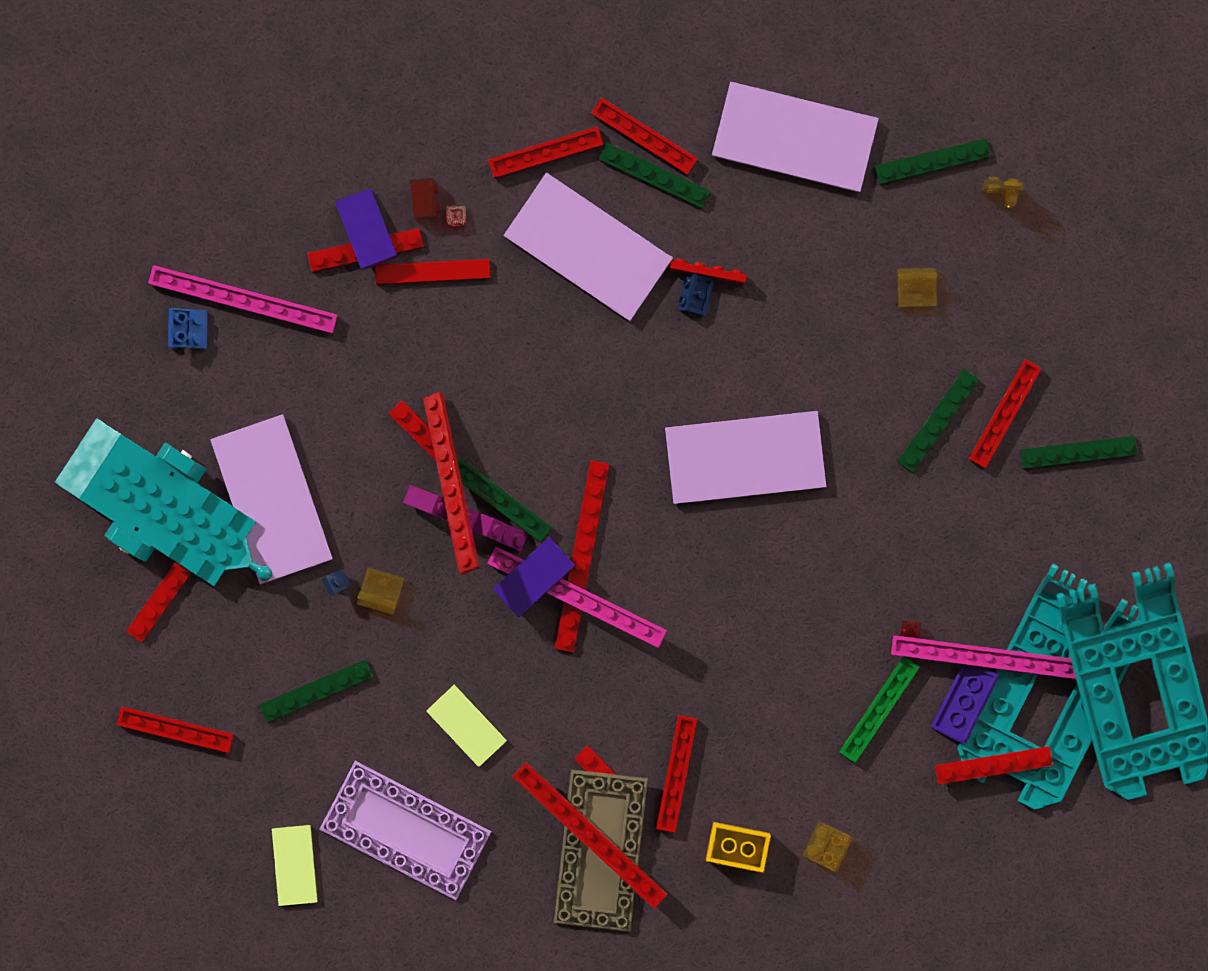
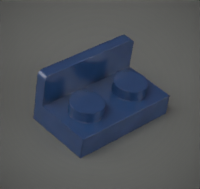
M687 273L682 281L683 289L678 299V310L706 316L714 278L696 273Z

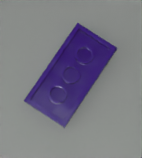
M371 188L335 202L362 271L397 257Z
M548 537L497 584L493 590L515 615L520 617L576 565L551 537Z
M962 664L931 728L966 745L1000 675L981 666Z

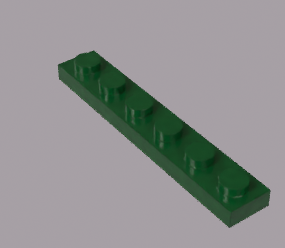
M985 138L875 165V170L880 185L990 158L991 155Z
M608 142L599 158V161L701 209L710 193V190Z
M966 369L962 370L897 462L910 472H914L980 379Z
M1135 436L1020 450L1023 469L1138 455Z
M462 458L457 461L461 481L465 486L539 542L544 539L552 526Z
M365 659L260 704V708L266 722H269L372 678L373 675Z

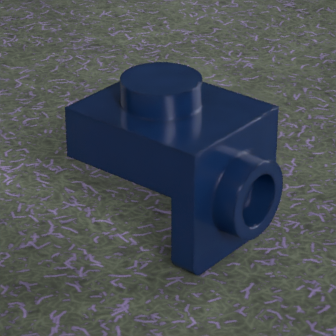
M342 569L322 578L331 596L351 586Z

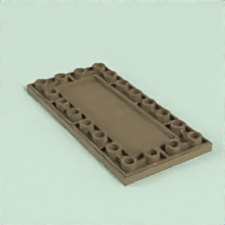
M571 769L568 801L638 866L648 778ZM565 826L554 923L630 932L635 891Z

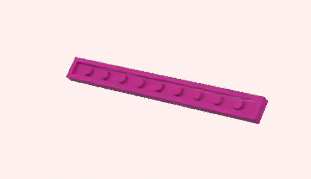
M155 265L152 267L148 284L332 334L338 317L337 314Z
M495 546L487 564L509 574L523 559ZM564 579L558 581L547 592L658 648L668 631Z
M893 635L891 655L1076 679L1070 658Z

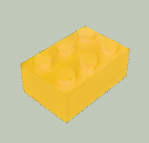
M713 822L706 861L764 872L771 834Z

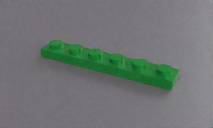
M902 657L839 752L856 763L920 668L906 657Z

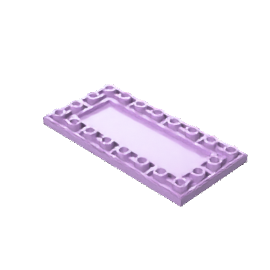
M730 81L712 156L860 193L879 118Z
M548 173L544 175L503 235L628 321H631L673 259Z
M818 411L665 428L673 504L826 487Z
M283 414L210 439L233 507L257 521L247 536L252 560L258 565L268 566L272 570V577L269 580L262 581L258 578L259 584L333 559Z
M357 761L351 767L319 829L454 900H457L492 832Z

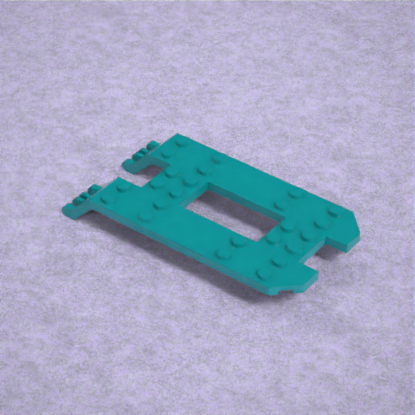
M1171 563L1164 564L1166 577L1160 578L1159 568L1153 567L1155 580L1152 579L1150 569H1146L1145 576L1147 582L1141 583L1140 573H1132L1135 599L1141 619L1107 629L1103 627L1095 584L1088 585V591L1091 595V598L1084 599L1082 588H1077L1079 601L1076 599L1074 590H1070L1069 596L1072 600L1070 604H1065L1064 594H1056L1060 620L1103 784L1109 790L1120 794L1128 800L1147 795L1143 776L1179 767L1183 784L1203 780L1208 770V719L1175 593L1174 573ZM1151 658L1169 729L1132 739L1114 668Z
M1055 564L1051 565L1048 573L1036 590L1007 650L1070 658L1060 620L1056 594H1064L1065 604L1072 603L1069 591L1073 589L1069 587L1075 580V574L1071 573L1066 584L1063 585L1069 571L1063 570L1057 582L1052 578L1059 567ZM1080 579L1077 588L1084 590L1087 580ZM1076 588L1074 592L1076 595V599L1078 600L1079 596ZM1121 599L1104 629L1140 620L1139 612L1136 618L1132 620L1138 607L1132 605L1130 613L1126 617L1122 615V612L1128 602ZM1130 664L1114 668L1118 685H1120ZM1004 669L996 670L995 673L1000 675V678L966 745L960 742L957 747L961 761L1040 748L1010 732L1038 674ZM1077 682L1044 746H1050L1053 765L1007 773L1026 783L1017 801L1035 810L1062 801L1092 741ZM986 777L975 778V779L978 780V781H980V782H982V783H984Z

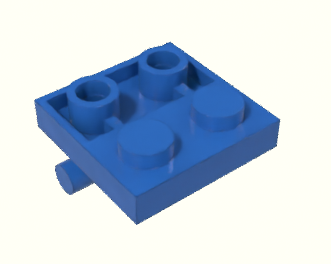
M169 308L168 347L206 349L208 310Z

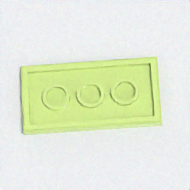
M455 684L427 710L429 715L478 767L507 741Z
M311 825L272 828L279 906L318 902Z

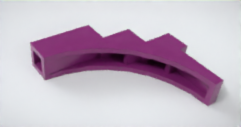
M412 485L409 486L403 503L448 521L444 498ZM467 508L473 532L516 550H522L528 533Z

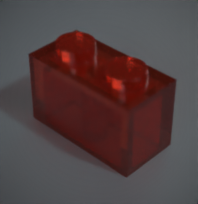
M433 178L410 180L415 220L438 218V213H441L440 201H436L435 195L439 194L438 182L434 183Z

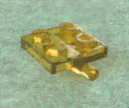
M988 177V180L985 179L981 185V192L1005 194V206L1013 208L1017 203V196L1023 191L1024 183L1019 182V179L1009 178L1007 181H1000L999 177Z
M936 268L897 269L898 308L937 306Z
M367 567L362 588L358 594L357 604L394 615L405 578Z
M818 821L802 856L837 872L848 852L853 837Z

